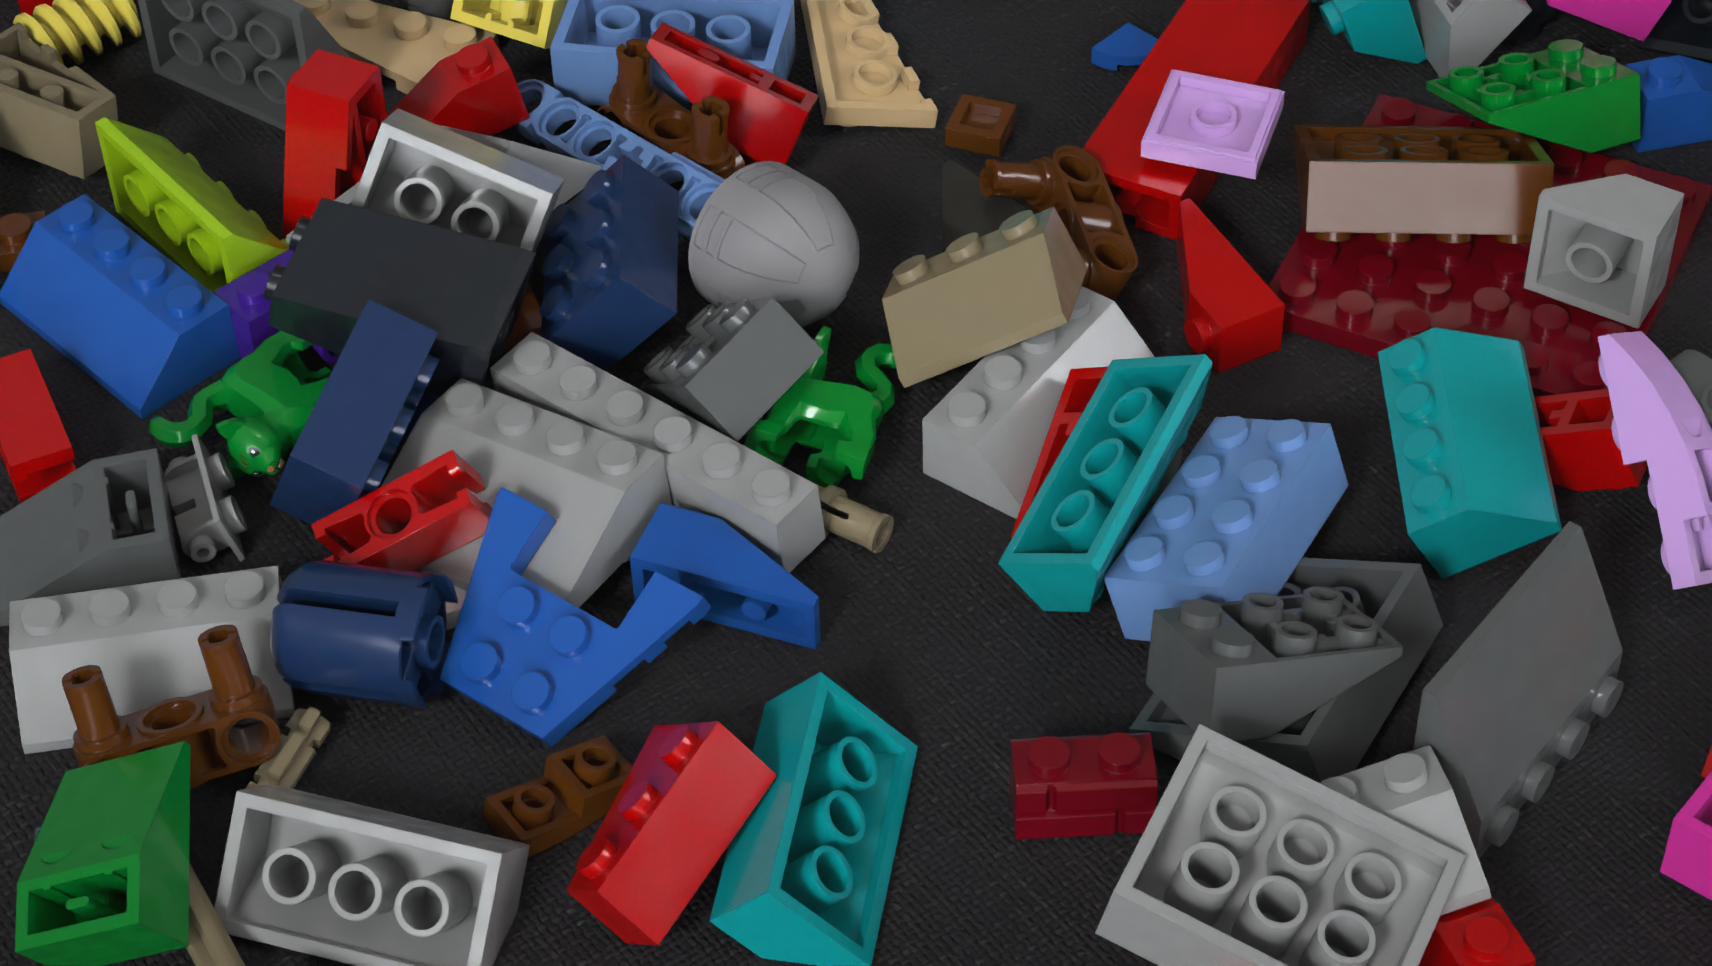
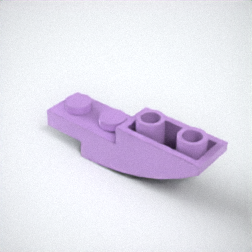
M1642 331L1598 336L1601 352L1598 361L1599 372L1603 382L1608 387L1614 416L1611 426L1612 436L1616 446L1621 450L1623 465L1647 462L1650 474L1647 485L1648 495L1658 513L1663 538L1661 559L1666 571L1670 574L1673 590L1712 583V429L1685 380L1664 353Z

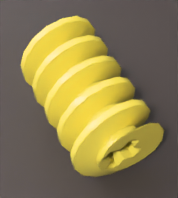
M53 0L52 7L47 4L35 6L33 17L27 13H20L13 20L14 25L19 22L28 29L29 39L36 45L48 44L57 51L58 61L63 65L62 55L67 54L76 65L84 63L81 46L85 44L95 55L103 54L101 37L104 35L114 46L122 45L123 39L120 28L123 26L133 37L142 35L138 11L133 0Z

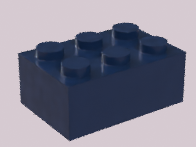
M623 155L606 171H597L589 179L584 190L567 205L560 204L553 210L544 232L546 234L545 261L542 266L544 283L543 301L540 306V316L542 317L541 337L607 372L677 314L679 191Z
M371 299L367 300L289 456L270 506L306 523L313 524L378 489L440 360L428 354L437 337V331Z

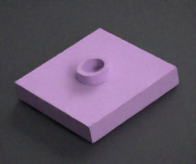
M1171 70L1141 140L1140 157L1256 180L1283 109L1285 91L1185 71Z

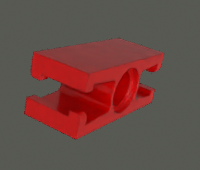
M31 348L0 358V455L20 504L76 470L73 462L75 455Z
M450 450L311 525L316 540L334 553L323 560L416 571L483 536L492 507L487 502L483 503L472 493L477 494L485 490L481 475L455 451ZM409 521L407 526L403 530H401L403 526Z

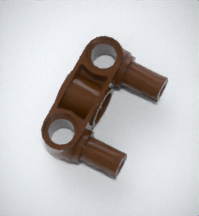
M631 39L626 41V46L620 44L617 47V83L614 84L609 95V102L602 105L597 110V113L669 154L678 152L723 179H727L730 175L746 166L739 151L728 141V116L730 115V108L725 100L714 96L702 98V104L698 101L695 102L691 112L654 85L652 78L653 56L646 49L648 42L641 39ZM605 140L610 145L611 140ZM677 181L670 184V186L679 191L684 181Z
M1064 145L1057 148L1052 157L1036 158L1030 163L1003 162L995 159L987 160L985 162L986 168H982L979 175V187L982 195L986 198L1003 197L1027 200L1035 214L1054 206L1088 268L1081 286L1115 301L1137 268L1138 257L1124 224L1122 211L1114 200L1102 168L1096 158L1080 147Z
M215 626L204 631L198 637V644L212 689L187 697L167 699L154 704L150 708L124 716L117 715L99 666H82L66 673L62 678V686L77 727L73 735L74 743L72 748L79 768L186 741L190 744V789L211 779L251 768L269 760L277 752L281 741L277 716L268 688L258 676L252 675L236 626ZM245 718L260 720L256 725L247 729L232 727L236 722Z

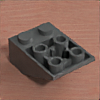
M774 297L755 300L744 298L736 303L726 301L717 308L711 303L690 320L685 329L691 335L675 351L668 346L647 364L643 372L648 378L638 389L738 442L824 351Z
M157 448L91 460L0 516V627L9 625L10 601L181 578L170 499Z
M1309 587L1303 591V594L1286 596L1250 593L1245 595L1240 601L1221 603L1193 599L1184 601L1181 607L1154 610L1146 685L1194 732L1199 724L1235 742L1268 738L1402 657L1404 646L1379 627L1374 619L1367 617L1345 599L1340 591L1329 587Z

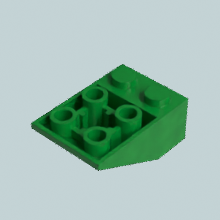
M1557 40L1551 42L1548 45V49L1531 54H1505L1499 57V62L1482 67H1456L1448 72V76L1426 81V90L1489 124L1589 153L1640 139V73L1617 63L1614 57L1600 55L1584 47L1583 43L1578 40Z
M182 741L65 771L17 882L15 953L45 966H106L189 946V743Z

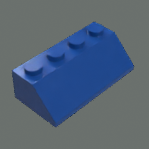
M85 194L64 204L61 208L35 222L0 291V303L141 419L149 416L240 359L229 305Z

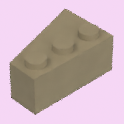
M16 23L0 33V147L20 154L24 158L33 159L64 171L71 176L86 179L105 166L95 122L104 117L118 121L116 95L78 66L69 69L58 61L57 51L48 44L36 45L29 39L28 29L21 23Z

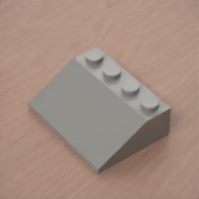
M462 378L421 414L381 485L382 487L450 450L455 451L481 475L485 490L477 494L472 493L483 503L487 502L493 508L496 495L504 487L546 510L556 520V523L521 576L578 608L631 555L659 504L664 503L672 506L663 453ZM409 521L403 526L401 530H403L407 526ZM484 535L416 571L446 575L453 582L454 586L467 591Z
M1199 724L1111 895L1095 934L1158 966H1418L1466 855Z

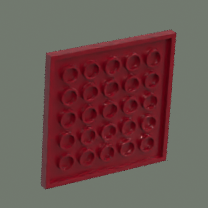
M1384 94L1379 95L1362 126L1499 127L1467 118L1462 114L1449 113L1413 103L1404 98H1395ZM1534 137L1554 163L1553 187L1626 173L1685 193L1665 287L1638 329L1523 288L1531 242L1526 244L1502 243L1495 239L1496 235L1472 234L1470 242L1446 243L1436 240L1435 234H1411L1410 241L1385 242L1375 239V233H1351L1350 240L1333 242L1316 239L1315 232H1306L1303 226L1268 286L1285 304L1283 330L1378 358L1379 351L1436 327L1518 340L1525 351L1534 397L1608 389L1599 372L1598 361L1601 352L1598 336L1642 331L1649 338L1709 208L1712 198V185L1697 182L1685 176L1672 175L1636 165L1627 160L1589 153Z

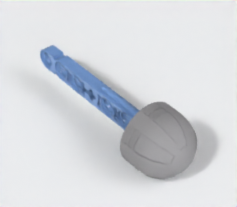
M529 79L517 84L525 106L536 100H542L535 110L528 113L529 119L513 126L520 135L535 144L540 145L542 142L550 152L600 165V170L605 171L620 157L625 155L669 185L677 181H684L678 196V235L690 241L688 264L693 284L699 294L713 305L718 307L726 301L736 303L744 298L755 300L774 297L801 327H804L829 316L846 298V293L852 284L859 265L858 235L846 210L836 197L821 184L785 164L774 161L756 162L747 165L730 175L727 179H723L678 152H673L672 154L665 152L573 98L564 97L559 90L543 81ZM576 119L573 127L567 132L554 136L557 128L563 123ZM604 140H611L610 145L604 151L595 156H588L591 149Z

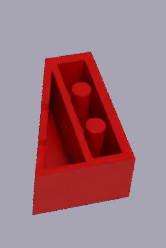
M317 49L304 65L291 75L286 90L282 239H286V236L295 229L302 215L309 218L313 216L321 198L335 200L360 182L381 123L387 118L379 66Z
M719 721L655 725L592 843L578 859L577 871L566 891L626 944L659 946L772 784L777 774Z

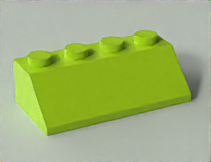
M106 117L95 122L116 212L159 252L211 292L289 249L286 239L279 240L266 228L263 220L254 210L247 211L235 201L232 193L223 182H214L204 173L199 162L192 154H183L166 137Z

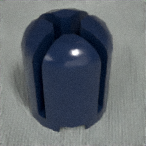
M316 560L302 564L288 575L277 595V600L280 604L272 611L268 635L274 665L277 672L284 677L282 680L303 693L427 709L424 700L429 693L439 695L444 693L446 684L440 680V676L451 641L445 640L447 621L445 602L458 604L454 584L446 575L327 560Z

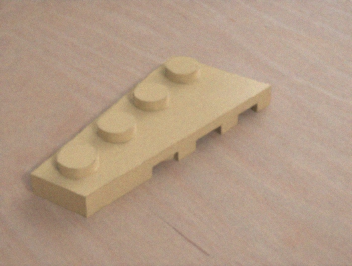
M292 0L306 6L350 58L379 66L380 73L395 80L397 90L408 94L440 60L459 52L465 46L476 44L492 37L500 50L499 38L496 33L465 23L408 11L371 0Z
M800 0L824 125L935 128L938 109L931 98H923L919 91L920 79L912 66L905 67L898 56L899 45L891 32L886 33L878 23L880 14L872 0Z

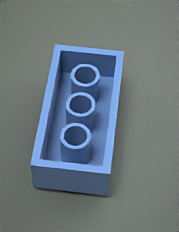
M568 0L550 47L554 88L559 90L564 97H571L585 106H602L609 102V95L614 84L617 83V47L620 44L626 46V41L631 39H641L649 42L650 37L662 22L788 81L796 55L794 0ZM653 57L652 78L654 85L692 112V102Z
M1240 416L1215 417L1103 577L1125 639L1150 641L1154 610L1181 607V604L1187 600L1201 599L1221 603L1240 601L1245 595L1250 593H1267L1278 596L1349 486L1331 423L1301 422L1296 419H1248Z

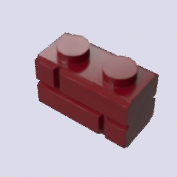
M1115 732L1102 735L1043 736L1040 738L1011 739L1010 797L1015 840L1115 835L1116 832H1123L1124 834L1144 833L1156 809L1158 792L1157 772L1150 732Z

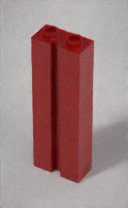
M1186 0L1083 147V150L1096 158L1101 166L1114 200L1122 213L1135 216V228L1177 240L1179 202L1190 198L1200 208L1221 175L1220 172L1140 157L1141 140L1171 70L1185 71L1276 89L1307 42L1311 0Z

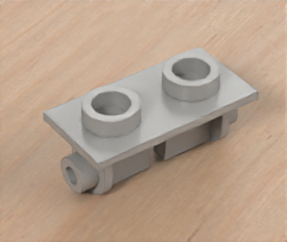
M194 434L191 438L196 454L173 459L164 473L171 505L177 514L174 517L182 550L196 562H207L214 558L216 552L231 547L241 562L246 558L239 533L247 530V524L237 501L232 495L229 496L227 492L228 489L235 487L232 472L220 452L211 455L199 436Z

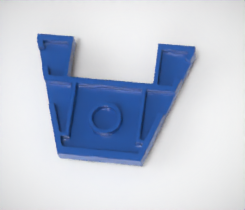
M502 487L496 495L440 680L461 695L552 747L617 691L614 685L643 660L648 663L653 661L668 648L665 644L668 638L689 620L693 625L696 624L707 614L711 605L703 596L655 571L620 626L613 628L522 577L521 574L556 523V520L546 510Z

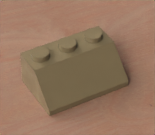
M1054 206L1037 214H1034L1032 210L1021 211L1005 220L996 231L981 237L976 232L966 234L953 241L946 248L945 252L929 259H926L925 255H916L905 260L893 270V277L882 298L898 378L904 388L1069 322L1088 268Z

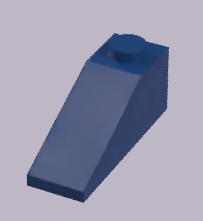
M1675 55L1625 64V67L1640 73V139L1631 142L1637 153L1712 140L1711 63Z
M664 503L659 504L630 555L634 601L637 600L654 572L657 571L707 600L711 608L701 618L703 620L814 650L817 649L821 641L818 595L721 518L709 516L696 510H686Z

